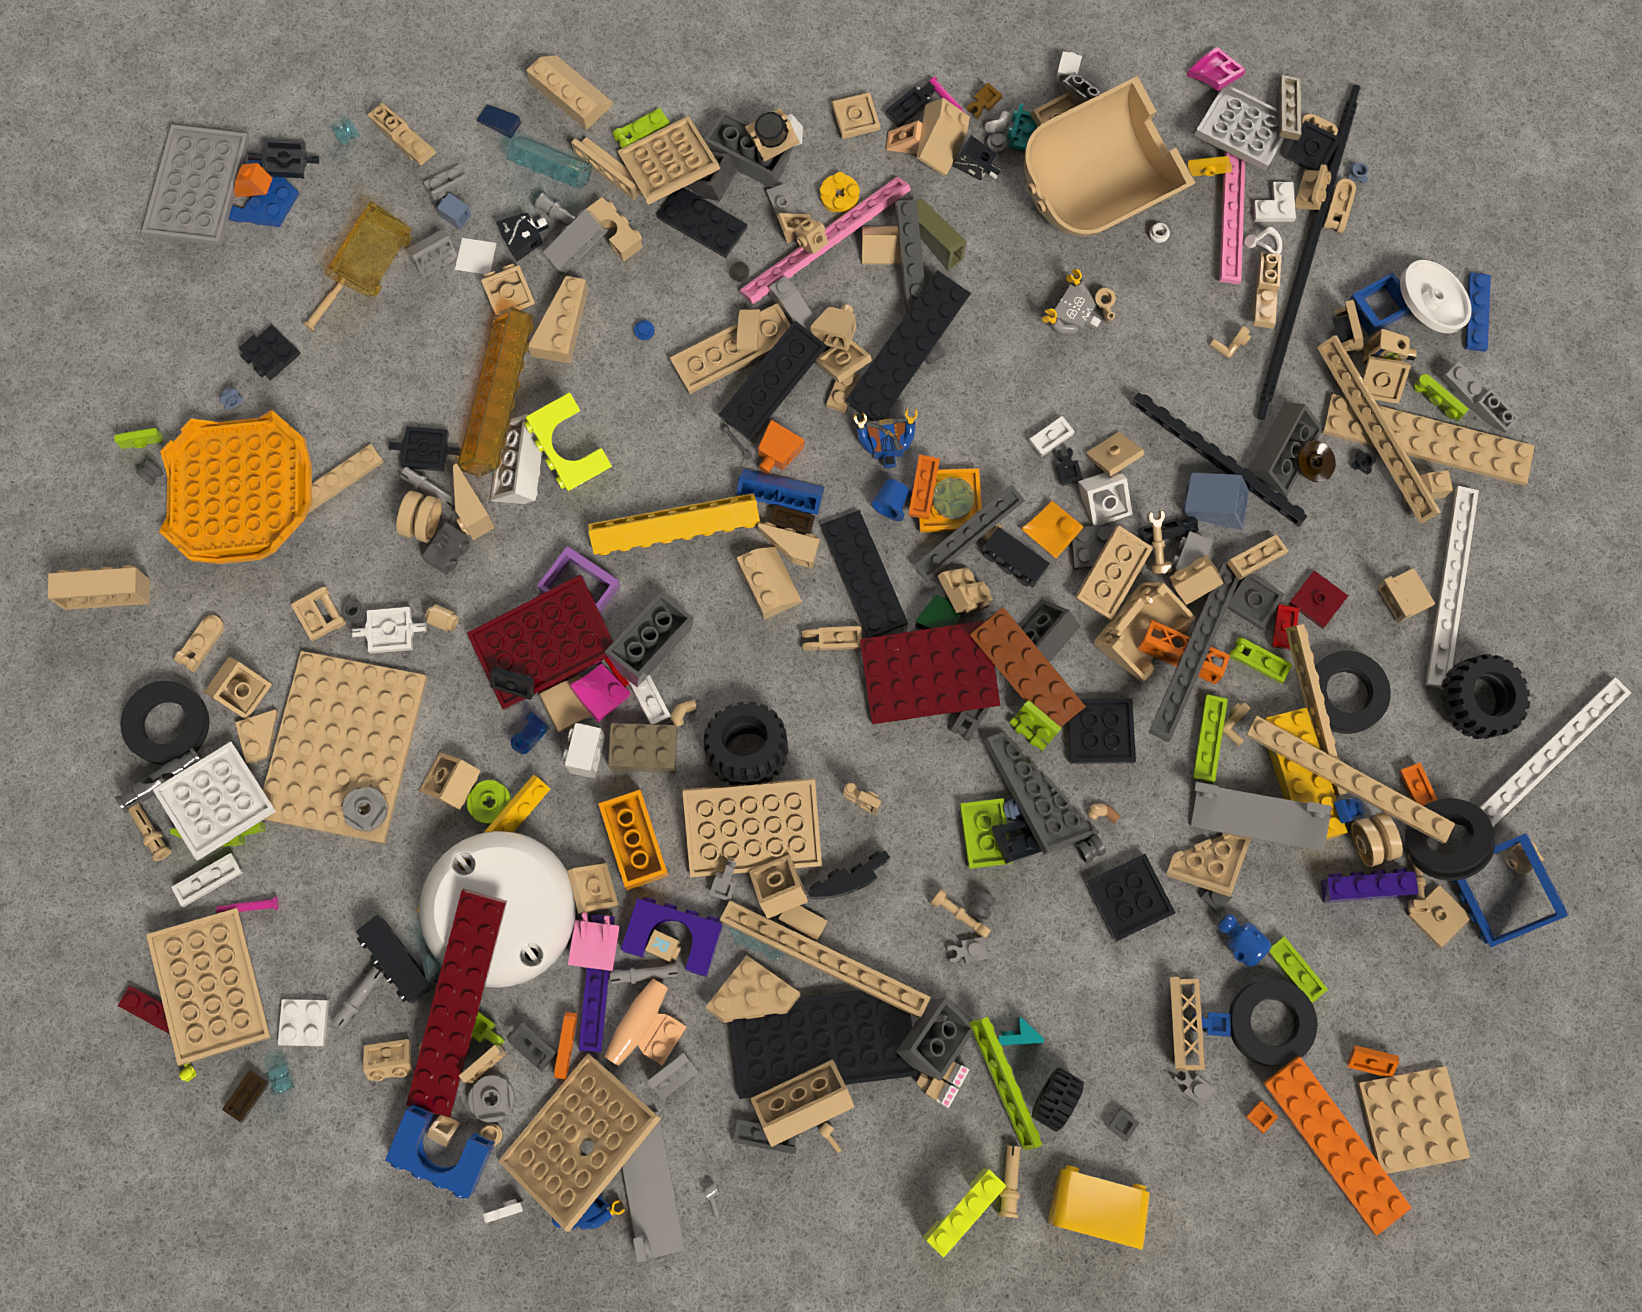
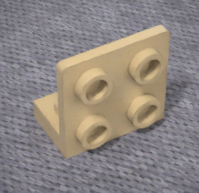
M1414 568L1394 578L1391 576L1377 586L1398 623L1435 605L1434 600Z

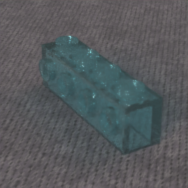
M522 135L511 140L507 160L517 165L524 166L536 173L544 174L556 181H561L578 189L589 183L593 164Z

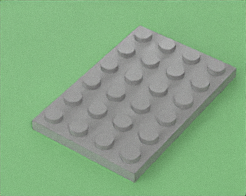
M171 125L141 233L148 237L222 246L235 197V180L240 167L244 163L250 140L249 135L241 132Z

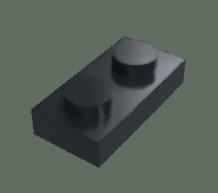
M494 666L491 671L490 688L529 700L532 699L535 686L534 678Z

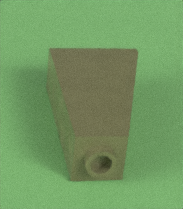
M919 198L917 200L920 238L948 271L964 259L967 241L922 198Z

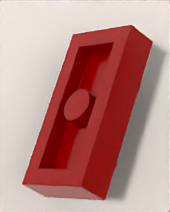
M1280 604L1277 606L1271 647L1291 650L1285 628L1298 625L1300 608Z

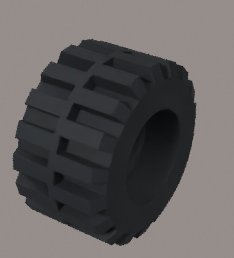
M1060 1067L1054 1070L1033 1106L1032 1118L1055 1132L1062 1129L1082 1095L1084 1081Z

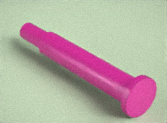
M933 77L930 82L935 86L934 90L941 98L946 99L963 111L962 107L940 85L937 77Z
M273 897L271 900L235 903L227 906H218L216 910L217 913L235 908L239 912L270 908L278 910L279 900L278 897Z

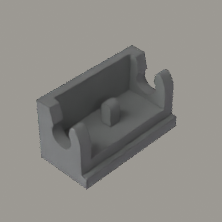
M524 1022L520 1024L508 1039V1043L541 1072L558 1054L552 1046Z

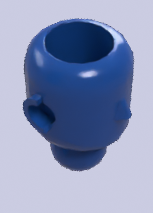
M1228 914L1217 925L1220 932L1226 933L1229 936L1227 947L1233 953L1234 958L1246 966L1251 967L1259 963L1271 949V941L1250 922L1240 925L1234 915Z

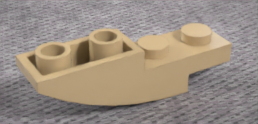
M379 104L367 114L377 128L411 161L415 160L422 166L436 154L433 147L413 132L407 123L385 104Z
M1261 252L1252 310V315H1254L1253 326L1274 329L1276 324L1277 292L1280 287L1282 257L1280 254Z

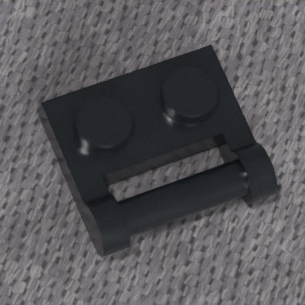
M1023 816L1017 821L1004 825L997 824L992 827L993 836L1005 864L1042 852ZM1022 829V835L1006 839V833Z

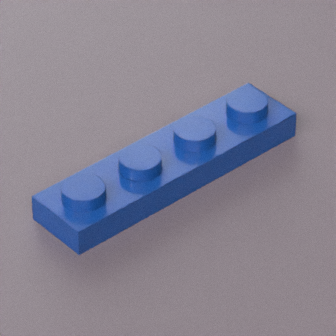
M1471 272L1468 275L1471 317L1466 324V350L1486 352L1488 349L1491 275Z

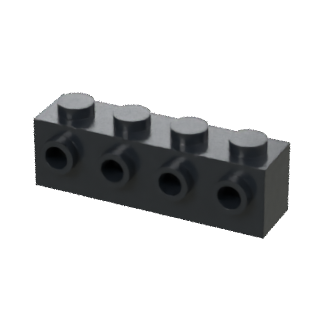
M377 914L356 930V933L359 935L357 941L364 949L368 947L372 953L370 956L371 960L377 967L382 966L385 970L383 976L390 984L394 983L399 989L396 993L403 1002L407 1000L413 1004L434 987L382 916Z

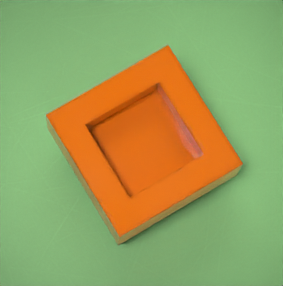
M1261 1100L1245 1118L1260 1133L1264 1134L1278 1116Z

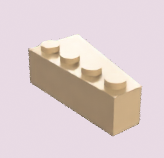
M565 277L528 345L531 357L571 364L588 294L586 279Z

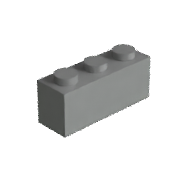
M584 209V211L579 212L575 216V220L570 225L562 229L561 234L555 240H552L547 245L543 253L559 271L566 274L608 230L593 213Z

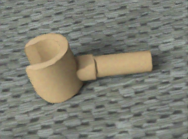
M825 1121L819 1127V1133L829 1141L836 1153H839L841 1149L830 1135L834 1128Z

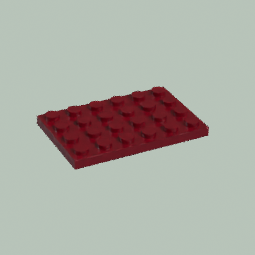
M582 575L467 632L489 682L491 681V671L494 666L534 678V695L608 658L605 651L614 642ZM493 689L503 710L526 699Z
M984 621L860 639L872 725L1001 706L995 665L969 635Z

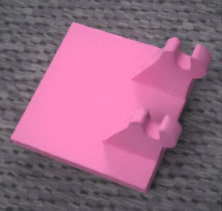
M583 912L582 921L575 920L568 965L613 971L620 926L611 925L610 916L606 915L604 917V924L588 922V913Z

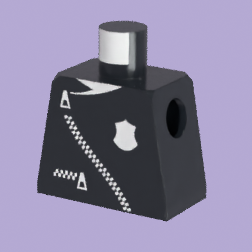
M970 135L953 167L980 181L985 173L996 179L1002 168L992 163L996 153L972 135Z
M526 212L496 222L499 232L516 262L543 243L540 232L549 228L544 217L533 222Z

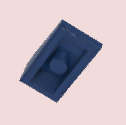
M486 105L477 119V122L510 139L521 125L519 116L490 105Z

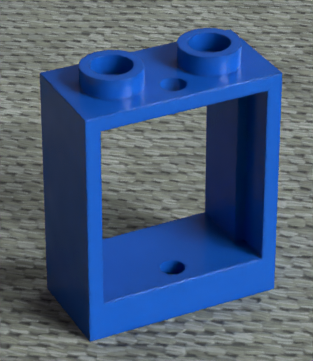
M1393 273L1354 293L1349 299L1354 301L1359 322L1369 336L1411 312L1402 296L1400 279L1396 278ZM1386 288L1400 310L1379 321L1365 299Z

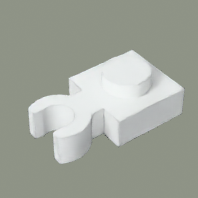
M517 1199L504 1202L503 1208L483 1214L485 1223L525 1211L524 1201L517 1203Z

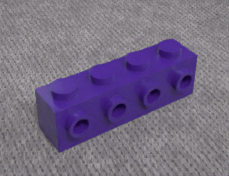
M1407 868L1393 870L1394 873L1388 874L1385 873V870L1372 871V875H1364L1363 872H1352L1347 877H1342V873L1329 874L1328 878L1321 881L1323 902L1411 897L1418 894L1415 872H1407Z

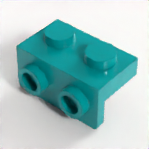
M1020 104L1019 109L1013 112L1011 122L1015 123L1013 128L1009 127L1006 139L1010 140L1008 148L1025 152L1032 133L1038 127L1030 115L1031 112L1024 111V104Z

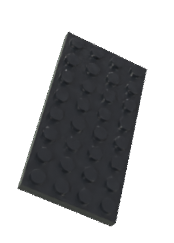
M862 990L798 998L791 1009L785 1014L774 1013L752 1019H735L730 1022L739 1099L759 1095L832 1059L845 1085L919 1076L918 1070L911 1067L896 1052L912 1029L911 1014Z

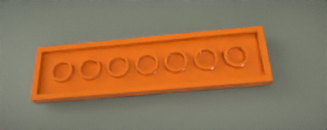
M1297 1056L1263 1083L1374 1235H1379L1412 1208L1301 1057Z

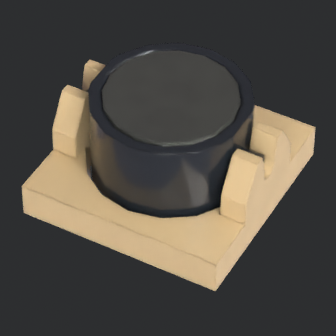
M781 108L773 112L764 113L755 122L745 126L764 162L800 143L790 120H788L787 115L783 113Z
M1353 300L1345 302L1346 306L1334 310L1335 316L1332 317L1334 331L1346 351L1355 350L1356 353H1360L1364 350L1363 335L1355 303Z

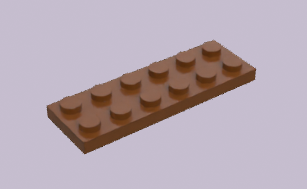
M1001 607L969 634L1025 702L1028 700L1060 727L1086 707L1004 607Z

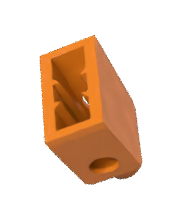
M771 420L758 447V456L763 459L758 466L759 469L769 474L773 466L784 470L804 449L805 440Z

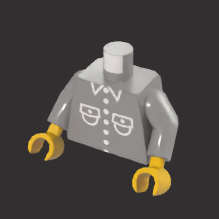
M1074 269L1072 270L1074 277L1071 274L1066 276V280L1074 282V284H1070L1055 310H1045L1048 316L1042 317V321L1044 323L1049 322L1059 334H1080L1085 325L1096 331L1102 321L1092 315L1096 304L1085 284L1080 280L1082 277L1081 271Z

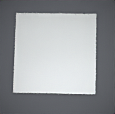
M462 238L455 270L480 274L489 273L497 243Z

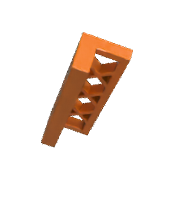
M1152 620L1145 637L1139 644L1138 650L1177 667L1189 636ZM1153 628L1161 631L1164 638L1158 639L1151 636ZM1177 638L1181 640L1184 647H1175L1171 639ZM1210 647L1209 654L1205 658L1198 677L1216 685L1224 675L1230 655ZM1216 656L1223 659L1221 667L1213 664L1210 657Z

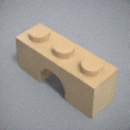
M601 197L586 209L593 213L606 229L612 228L617 231L609 239L611 249L623 262L642 248L640 233L636 229L632 230L630 228L628 220L616 212L617 210L612 202H607Z

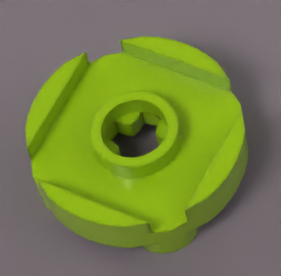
M485 780L475 785V788L469 793L467 808L476 821L490 825L512 798L504 785L494 780ZM487 797H491L492 800H495V804H493L491 808H488L487 805H484V802L487 801Z

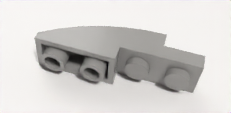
M1460 361L1455 362L1442 376L1455 389L1452 394L1493 427L1505 433L1519 419L1492 388L1487 390Z

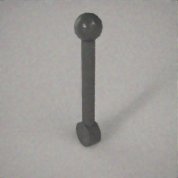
M723 425L721 428L722 432L727 433L744 453L745 459H750L752 453L741 445L730 432L728 425Z

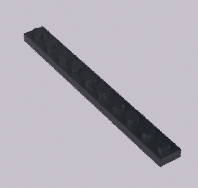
M1139 392L1132 401L1134 407L1225 474L1242 475L1251 493L1299 527L1307 518V515L1304 514L1305 511L1301 507L1289 503L1286 496L1274 492L1270 489L1271 486L1267 482L1259 481L1254 477L1252 471L1236 464L1237 461L1233 457L1225 456L1215 444H1209L1203 440V436L1200 433L1188 429L1181 419L1173 418L1169 415L1170 412L1166 408L1158 407L1153 403L1151 397L1146 394L1142 395Z

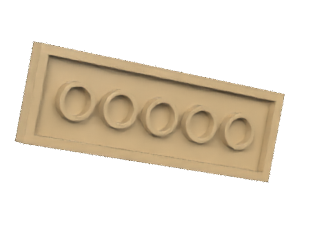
M778 303L760 312L758 350L737 351V323L670 357V362L689 395L769 353L791 326Z

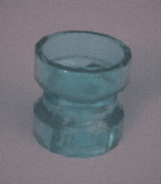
M350 119L345 120L342 126H336L332 129L333 134L343 147L349 144L351 139L360 137L358 130Z
M288 1065L275 1068L266 1073L267 1080L271 1081L272 1086L270 1090L272 1095L281 1094L295 1088L293 1080L289 1078L290 1070Z

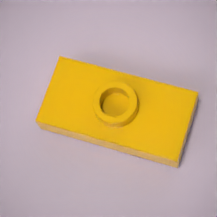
M1228 156L1188 160V168L1192 176H1214L1215 174L1232 173V164Z

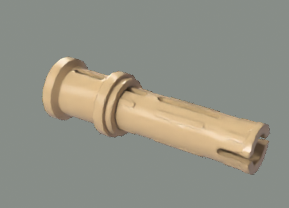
M140 803L131 807L129 814L144 837L143 844L148 846L153 854V861H160L169 856L172 850L165 845L161 832L154 829Z
M1007 1145L1004 1177L1006 1187L999 1194L1002 1200L998 1216L1018 1218L1019 1215L1016 1211L1017 1200L1020 1198V1194L1017 1192L1021 1147L1014 1146L1013 1155V1146Z

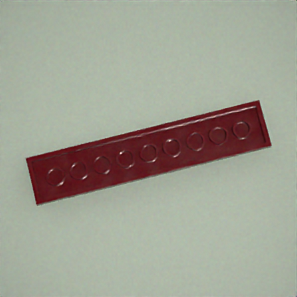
M462 889L406 1106L416 1105L424 1110L446 1117H451L461 1081L459 1075L464 1070L507 900L467 889Z

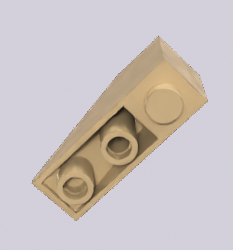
M772 523L758 524V532L794 564L813 569L820 546V539L808 533L805 535L798 534L790 528H785L784 530L776 528V525Z

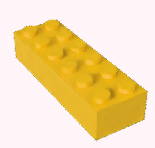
M1307 708L1264 719L1321 750ZM1268 749L1283 798L1303 803L1313 802L1330 805L1332 809L1326 840L1348 833L1345 823L1340 821L1334 804L1337 799L1332 783Z

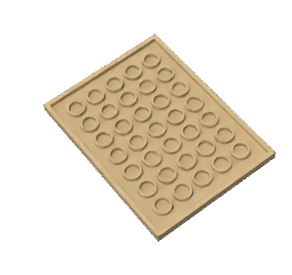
M301 651L263 788L265 795L276 812L263 820L385 844L428 677L423 674ZM374 788L385 797L389 805L385 821L371 832L355 830L346 823L343 817V801L355 789ZM370 804L360 807L362 810L361 815L370 812Z

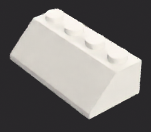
M527 414L501 422L490 501L517 504L536 501L543 451L540 453L534 441L537 439L534 433L529 434L524 426V422H526L524 417Z

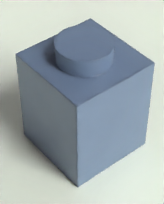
M450 193L438 203L437 210L440 217L457 229H460L472 215L469 206Z

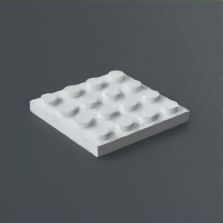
M229 742L152 789L197 861L276 812L232 742Z

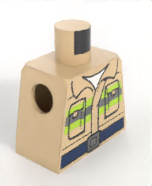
M1381 329L1364 343L1363 363H1367L1368 356L1397 361L1405 359L1413 361L1416 358L1417 350L1409 347V337Z

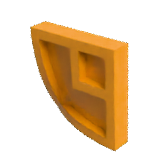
M1051 501L1021 530L1057 559L1084 527L1056 503Z

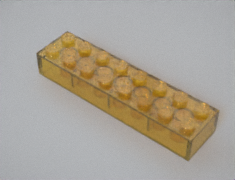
M512 306L493 318L458 460V466L461 471L476 477H481L497 470L501 464L500 454L506 444L505 434L511 423L509 417L515 406V392L520 385L518 379L524 368L523 358L529 348L528 337L534 326L532 324L533 315Z

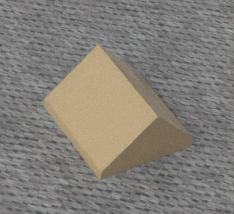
M862 226V264L901 265L897 226Z

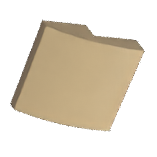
M581 675L562 682L539 695L558 733L574 727L575 723L593 717L570 689L572 683L582 678Z

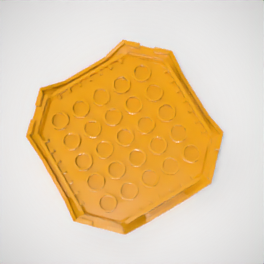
M273 410L268 411L259 418L224 422L191 418L180 429L182 433L174 441L170 440L160 451L167 473V517L158 532L193 562L226 564L256 561L275 553L306 519L312 505V463L305 438Z

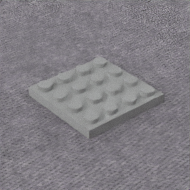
M1230 85L1220 90L1194 136L1264 171L1269 167L1284 140V137L1279 136V109Z

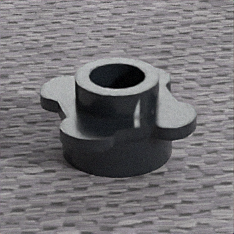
M1359 451L1356 453V460L1352 463V468L1354 470L1359 469L1364 474H1370L1372 472L1371 467L1376 462V458L1370 453Z

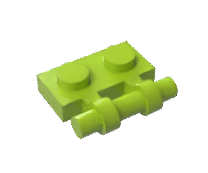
M1029 700L1015 715L1017 718L1014 717L1009 723L1015 728V732L1021 733L1030 741L1029 744L1033 747L1036 746L1041 751L1047 746L1046 743L1049 744L1062 729Z

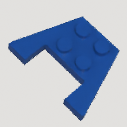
M250 160L247 163H258L262 167L261 161ZM272 177L273 179L266 195L251 196L244 209L232 205L228 220L239 223L250 222L257 225L280 227L299 196V192L283 177Z

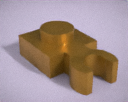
M988 82L974 96L976 102L970 103L967 106V111L971 112L973 109H977L978 111L974 114V117L978 119L981 117L984 108L989 112L1002 99V94Z

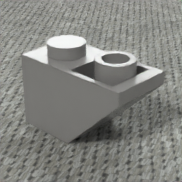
M1189 532L1186 537L1182 536L1178 548L1181 549L1179 556H1174L1171 564L1174 568L1172 575L1177 570L1191 565L1196 559L1208 556L1214 540L1193 532Z

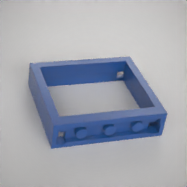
M1527 833L1496 845L1494 854L1520 843L1555 913L1495 937L1466 878L1453 880L1454 883L1458 882L1461 888L1458 892L1464 903L1468 902L1471 908L1469 914L1474 924L1478 923L1482 930L1479 932L1481 939H1483L1485 944L1488 943L1490 948L1569 915Z

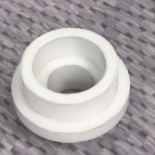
M1164 223L1153 225L1149 231L1150 238L1156 243L1167 241L1170 235L1169 228ZM1156 232H1161L1162 236L1157 235Z

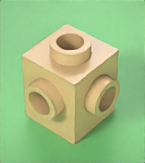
M809 217L794 229L797 235V243L801 248L813 255L829 243L824 232L825 227L820 221H815Z
M1532 842L1541 861L1545 860L1538 852L1537 846ZM1520 843L1509 847L1502 853L1507 865L1514 869L1518 875L1529 873L1533 869Z

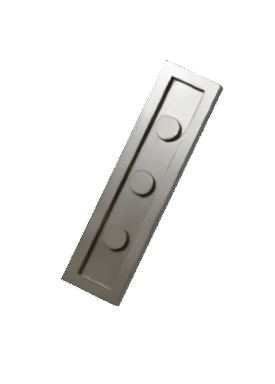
M1281 75L1279 79L1280 137L1299 140L1301 136L1300 78Z

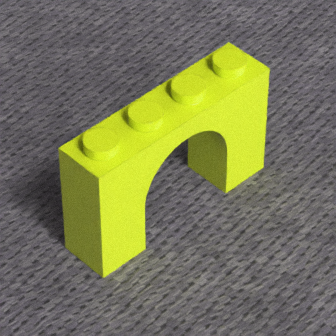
M570 392L524 417L526 419L524 426L529 434L534 433L537 439L534 441L540 453L544 451L547 456L545 460L547 466L551 471L555 470L558 475L555 478L561 489L565 488L566 491H570L612 467L602 448L575 461L565 460L555 452L552 445V433L555 427L563 420L580 412Z
M983 1168L969 1184L970 1189L945 1218L941 1221L937 1220L923 1236L943 1258L1006 1187L990 1169Z

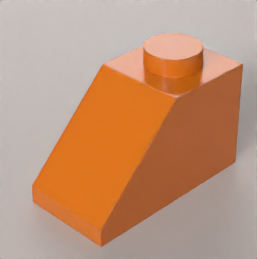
M258 163L242 164L235 180V197L266 195L273 178Z

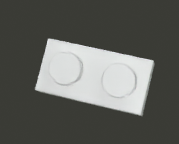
M1061 416L1031 437L1029 443L1039 456L1043 457L1073 436L1075 431Z

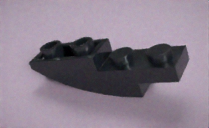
M886 850L882 853L877 851L868 857L870 860L865 865L859 863L850 870L852 873L850 875L845 868L840 871L837 868L827 875L829 879L823 883L818 881L810 886L808 897L810 899H829L858 891L877 880L874 871L888 862L890 856Z

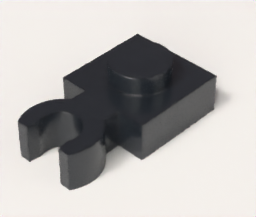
M1071 447L1067 449L1068 456H1063L1060 450H1057L1056 453L1057 460L1061 462L1057 464L1061 486L1078 483V481L1083 480L1078 460H1071L1073 456Z

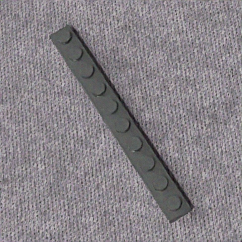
M1226 558L1223 560L1218 571L1224 584L1209 592L1148 732L1166 742H1169L1173 736L1239 581L1228 566L1227 562L1229 560Z

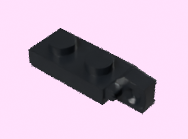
M930 81L922 88L914 86L885 111V115L899 128L931 100L930 96L934 93L935 86Z
M1195 517L1183 520L1175 518L1163 521L1161 526L1162 540L1174 539L1189 532H1197L1198 520ZM1152 525L1138 529L1139 537L1147 544H1152V541H1154Z

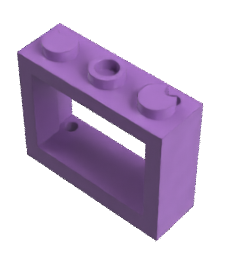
M567 546L537 585L539 592H541L539 595L550 590V587L569 562H571L608 587L596 604L601 613L621 587L619 580Z

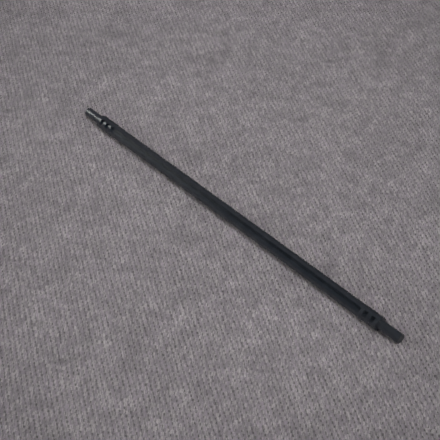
M1353 85L1349 100L1346 101L1336 135L1341 137L1327 166L1328 172L1331 173L1330 184H1327L1326 198L1322 202L1320 210H1314L1260 396L1261 403L1257 414V419L1259 420L1265 419L1269 403L1272 402L1357 109V98L1361 88L1359 85Z

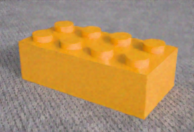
M641 790L598 803L625 888L630 890L668 877L669 874Z

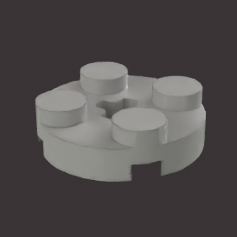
M374 788L355 789L343 801V817L346 823L355 830L371 832L385 821L389 805L385 797ZM370 804V812L361 815L362 810L360 807Z
M499 1076L481 1078L471 1088L468 1096L471 1112L484 1122H498L511 1113L515 1103L513 1087L507 1080ZM491 1092L494 1093V1096H498V1101H495L493 1106H491L490 1102H486V1097H489Z

